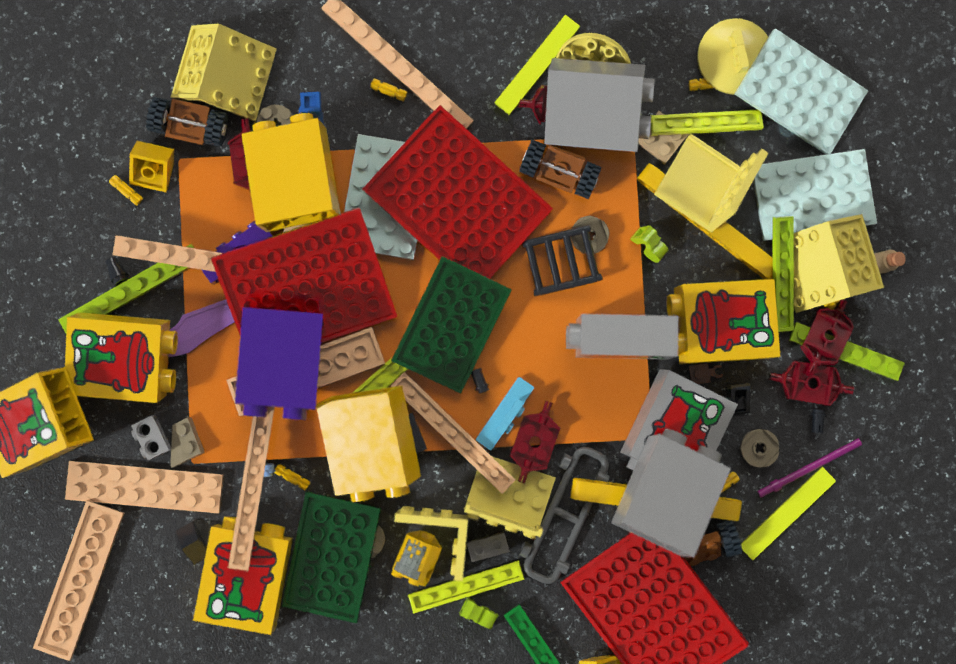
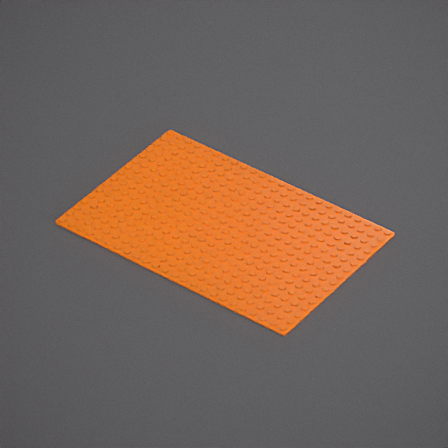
M544 139V140H535V141H538V142L544 144L545 139ZM531 140L482 143L553 208L526 240L572 229L576 221L584 216H594L606 223L609 229L608 243L602 251L594 254L598 272L602 275L603 280L554 293L534 296L535 285L526 248H523L521 244L490 278L512 289L472 370L482 369L486 383L490 385L488 386L489 390L478 394V391H475L476 386L471 374L460 394L408 369L405 373L475 441L518 377L534 386L533 391L522 406L525 410L519 418L515 416L511 422L514 426L508 434L504 432L494 447H512L523 416L540 413L545 401L553 403L549 414L561 428L555 444L626 440L650 391L648 359L575 358L576 349H566V326H569V323H576V319L581 314L645 315L641 244H636L630 240L640 228L635 152L555 145L586 158L580 173H583L587 161L602 167L595 188L592 190L590 198L586 199L574 194L579 183L578 180L572 193L536 180L540 165H538L534 177L519 172ZM545 144L546 147L542 155L543 158L545 157V154L549 147V145ZM355 149L330 151L340 213H343L345 210ZM231 156L184 158L179 160L182 246L186 247L192 244L196 249L216 252V248L224 242L226 244L233 240V235L240 231L243 233L248 229L247 226L255 221L251 192L233 184ZM284 229L270 232L273 236L283 233ZM589 232L591 240H593V236L595 235V233ZM563 239L552 241L561 282L573 280ZM418 241L414 260L376 254L398 317L322 342L320 346L372 327L385 363L393 357L439 262ZM545 244L533 246L543 287L554 285ZM573 246L580 278L591 276L587 255L580 253ZM189 268L183 272L185 314L226 300L220 282H217L215 285L211 284L201 269ZM235 322L187 353L189 417H192L205 451L204 454L191 459V462L194 464L246 461L253 416H239L226 381L236 377L238 370L240 335ZM383 365L317 388L316 404L331 396L353 393ZM406 401L408 414H414L428 448L424 451L456 450ZM316 406L315 410H307L306 420L284 419L283 408H274L266 460L327 457ZM537 436L532 437L529 441L530 445H540L541 442ZM477 442L482 448H486L485 446Z

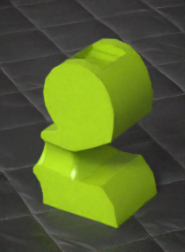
M651 225L640 227L630 238L636 244L646 245L643 253L653 262H660L668 252V247L660 241L661 237L657 235V230L652 228Z
M468 597L459 612L460 616L468 620L472 619L475 623L488 629L493 628V624L499 616L485 606H478L475 601Z

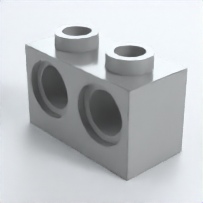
M156 415L131 425L133 428L131 431L132 436L136 441H139L141 448H139L140 452L147 460H153L171 451V445ZM146 424L150 427L148 435H144L142 432V428ZM153 442H156L159 446L158 451L155 453L150 449Z
M504 531L467 541L472 562L509 552Z

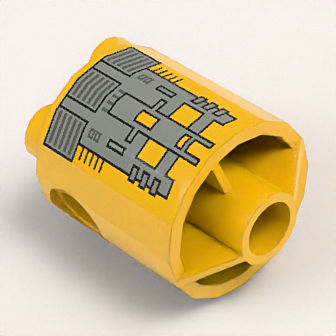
M419 530L407 533L391 574L401 579L402 577L409 579L408 582L412 585L426 586L429 583L443 547L440 546L433 534Z

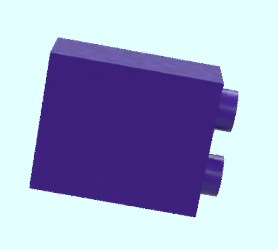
M243 308L235 404L244 405L243 416L267 417V407L283 408L284 419L306 420L307 410H315L323 314Z

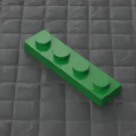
M520 604L504 614V617L536 664H560Z

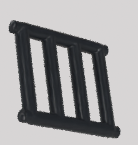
M590 225L528 239L522 243L523 248H526L534 280V296L554 293L603 280L602 275L598 272L591 243ZM582 234L591 276L580 278L570 238ZM563 239L573 280L561 282L552 241ZM540 244H545L554 285L546 287L542 285L533 247Z

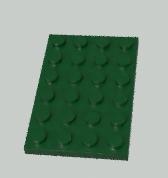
M441 256L391 361L461 394L512 289Z
M306 492L282 606L357 624L382 508Z

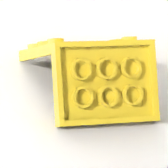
M221 24L191 26L171 98L177 100H200L243 118L256 121L277 49Z
M690 134L654 195L708 231L713 232L736 213L768 152L761 149L758 153H753L748 161L745 160L739 166Z
M862 214L827 221L794 233V309L796 313L884 288Z
M493 457L515 481L502 494L477 470L464 512L467 513V517L478 520L479 517L487 519L486 523L497 526L498 523L505 525L506 530L514 533L517 530L523 531L524 536L535 539L536 536L541 537L543 529L540 524L556 477L538 471H530L524 484L522 480L518 482L521 473L519 465Z
M403 506L395 513V522L459 527L458 538H454L453 555H456V558L452 557L451 575H455L454 580L462 581L468 523L467 515L453 514L452 510H441V513H436L431 508H422V511H414V507Z

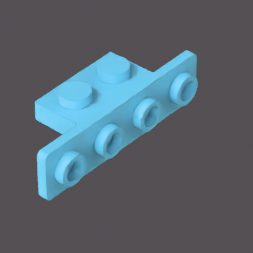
M518 377L477 436L476 441L487 449L492 450L504 432L507 434L514 426L511 422L515 416L519 418L525 410L522 406L533 391L534 386Z

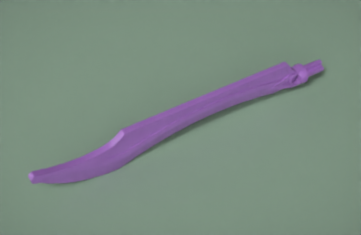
M223 300L182 315L175 327L170 329V331H177L178 347L176 353L169 354L168 357L191 352L202 342L234 323L227 301Z

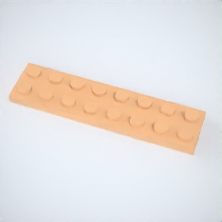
M372 327L320 346L317 388L385 364ZM237 376L226 380L234 403ZM235 404L239 416H243L244 405Z
M69 461L65 500H88L98 503L220 513L224 475Z
M86 500L36 638L34 649L68 661L72 660L124 512Z

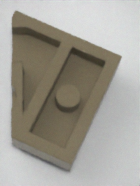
M187 417L172 425L171 468L177 467L205 453L192 417Z

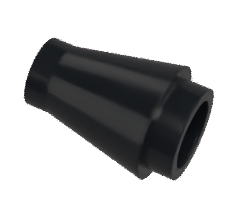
M111 257L105 261L111 283L118 286L129 279L128 272L118 262L116 257Z

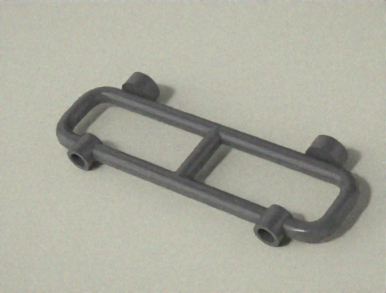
M580 447L572 456L566 453L563 455L559 467L566 471L541 524L543 529L541 537L536 536L533 544L525 541L519 552L520 556L526 558L524 562L526 574L541 583H554L558 580L561 573H567L570 566L567 560L593 502L585 501L579 516L558 507L580 457L586 454L598 459L601 462V468L595 480L605 482L609 480L610 476L606 474L609 467L608 459L604 454L592 448ZM554 514L575 523L560 559L556 563L553 574L545 576L532 569V562Z

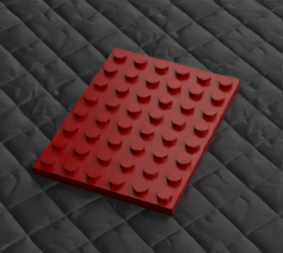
M441 105L433 111L362 188V191L438 260H440L441 256H444L489 279L553 210L545 200Z
M360 207L211 257L239 335H241L243 308L323 314L321 343L398 317Z
M631 532L561 581L562 586L621 664H722L749 646V642L683 556L677 555Z

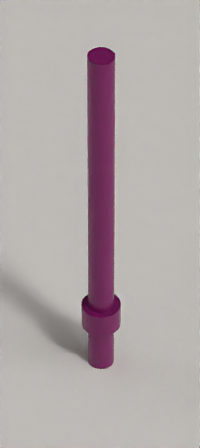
M858 438L779 480L771 481L770 485L758 490L757 493L760 498L773 491L776 493L783 486L861 446L862 443Z

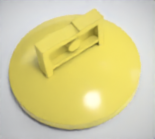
M727 19L715 24L705 33L699 44L697 61L702 76L716 90L735 95L736 90L768 39L767 34L758 25L744 19Z
M583 33L573 36L562 45L556 57L561 59L631 64L626 51L613 39L597 33Z

